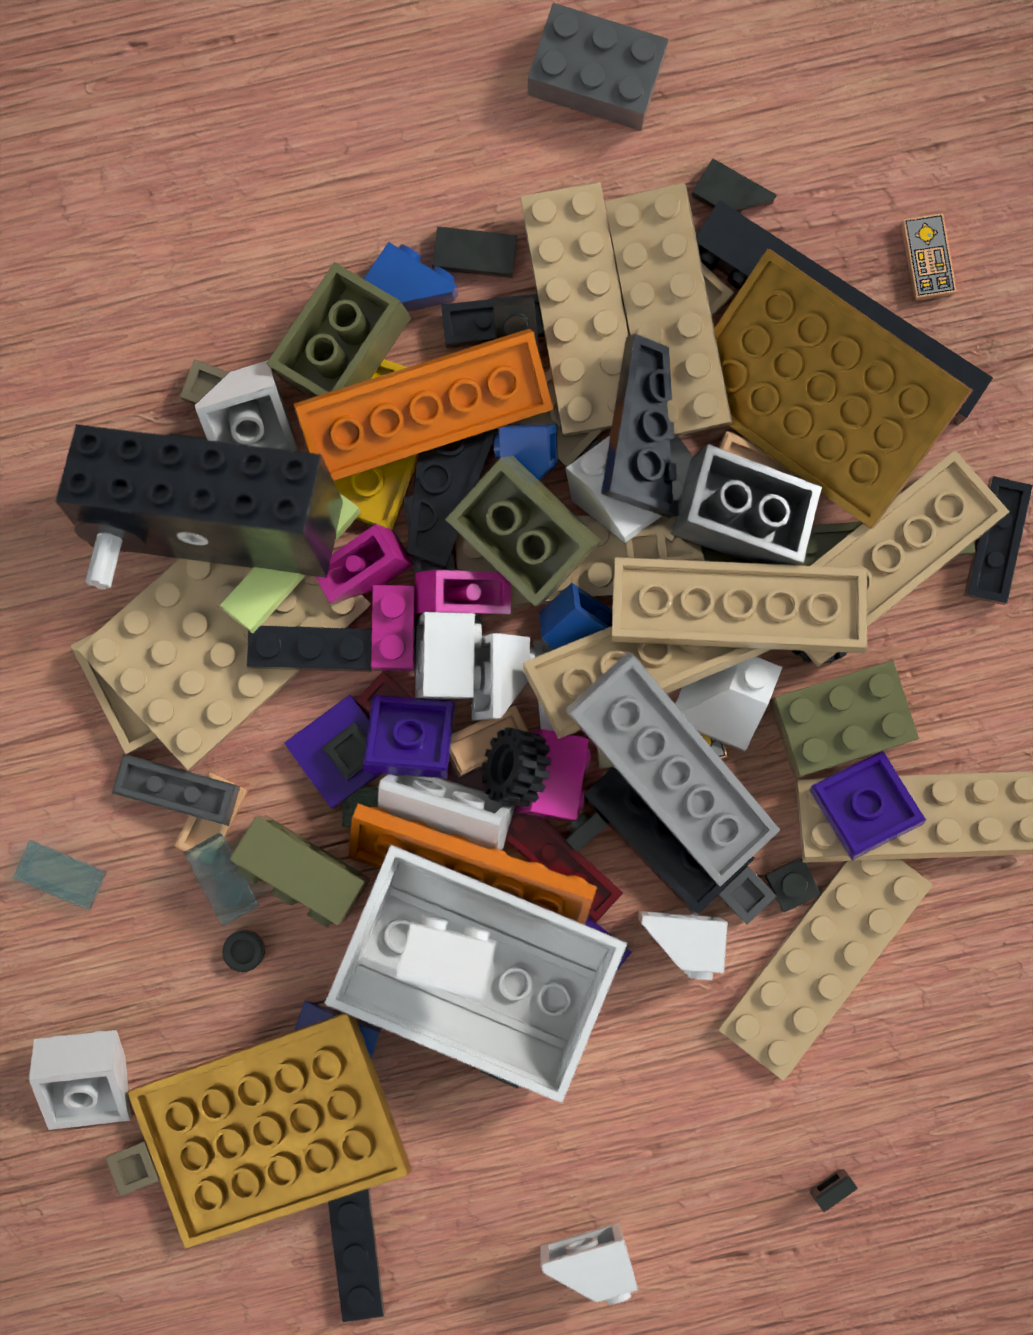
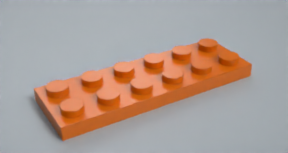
M530 329L293 404L308 453L322 454L334 481L554 410L534 333Z
M358 804L352 816L348 854L350 859L381 869L388 850L393 845L583 925L586 924L597 887L588 884L580 877L565 876L550 871L540 863L525 862L510 857L504 851L497 848L487 849L468 842L467 839L460 835H447L430 829L422 822L415 820L407 821L390 815L386 810L379 807H367Z

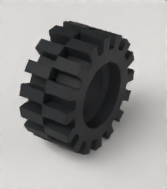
M507 727L505 730L497 732L498 738H492L490 741L492 749H486L484 756L488 757L487 763H482V770H485L486 774L481 777L482 783L487 784L484 792L489 795L488 798L492 801L519 807H529L531 802H536L539 799L537 792L543 793L546 787L542 783L543 779H549L550 772L546 771V766L551 765V758L546 757V755L550 752L549 745H545L546 739L539 734Z

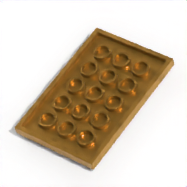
M770 249L765 251L714 328L732 424L729 426L803 480L821 486L822 494L870 529L875 528L973 391Z
M342 1013L140 1085L127 1092L185 1249L406 1176L412 1171L356 1018L347 1013Z

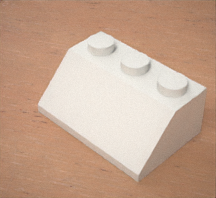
M388 774L381 779L379 785L378 807L386 810L390 815L407 821L415 820L422 822L430 829L447 835H460L467 839L468 842L487 849H503L515 808L514 805L490 800L488 798L489 795L483 791L442 778Z

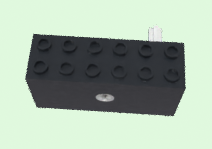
M79 424L75 425L55 501L74 524L75 533L87 541L91 547H94L85 581L86 584L104 590L106 587H111L120 551L248 568L258 567L327 578L343 500L322 454Z

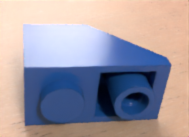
M388 242L364 278V280L400 300L407 312L452 303L458 296L457 285L453 283L455 278L450 273L438 266H434L433 269L427 267L420 262L421 256L404 244H401L398 248Z
M508 424L499 427L500 434H496L494 440V453L497 459L513 455L540 482L558 465L557 424Z

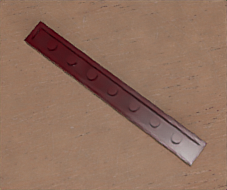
M383 671L356 701L366 711L371 713L373 695L413 697ZM449 759L447 779L445 780L483 792L487 785L482 783L481 777L486 774L482 767L458 778ZM515 806L506 841L529 862L540 863L548 870L565 876L580 877L588 884L596 886L597 889L588 917L597 923L620 898L623 892L579 851L576 852L566 839L542 817L516 813L517 806Z

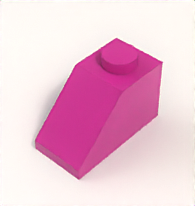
M375 524L332 554L327 578L317 576L315 578L329 603L334 604L373 590V585H385L414 564L410 557L406 555L407 552L395 531Z
M450 570L415 572V614H423L424 612L511 614V583L500 572Z

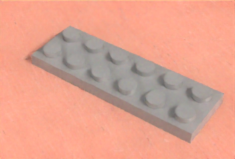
M630 652L624 654L565 709L719 886H722L780 831L778 826Z

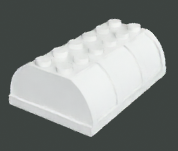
M391 845L325 1004L562 1103L627 943ZM422 916H429L447 921L446 929L463 933L464 926H470L489 931L488 939L496 941L483 999L396 979L412 921L421 923Z

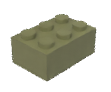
M334 262L266 364L279 379L310 398L370 380L411 317L400 300Z
M513 455L500 458L445 519L535 607L545 602L601 543V540Z
M894 660L786 693L769 701L794 777L804 776L919 739Z
M267 815L254 818L230 858L232 862L238 865L235 871L239 875L256 884L258 881L262 882L264 880L274 886L271 892L274 896L289 905L298 902L310 908L307 915L326 927L333 923L340 925L347 919L371 879Z

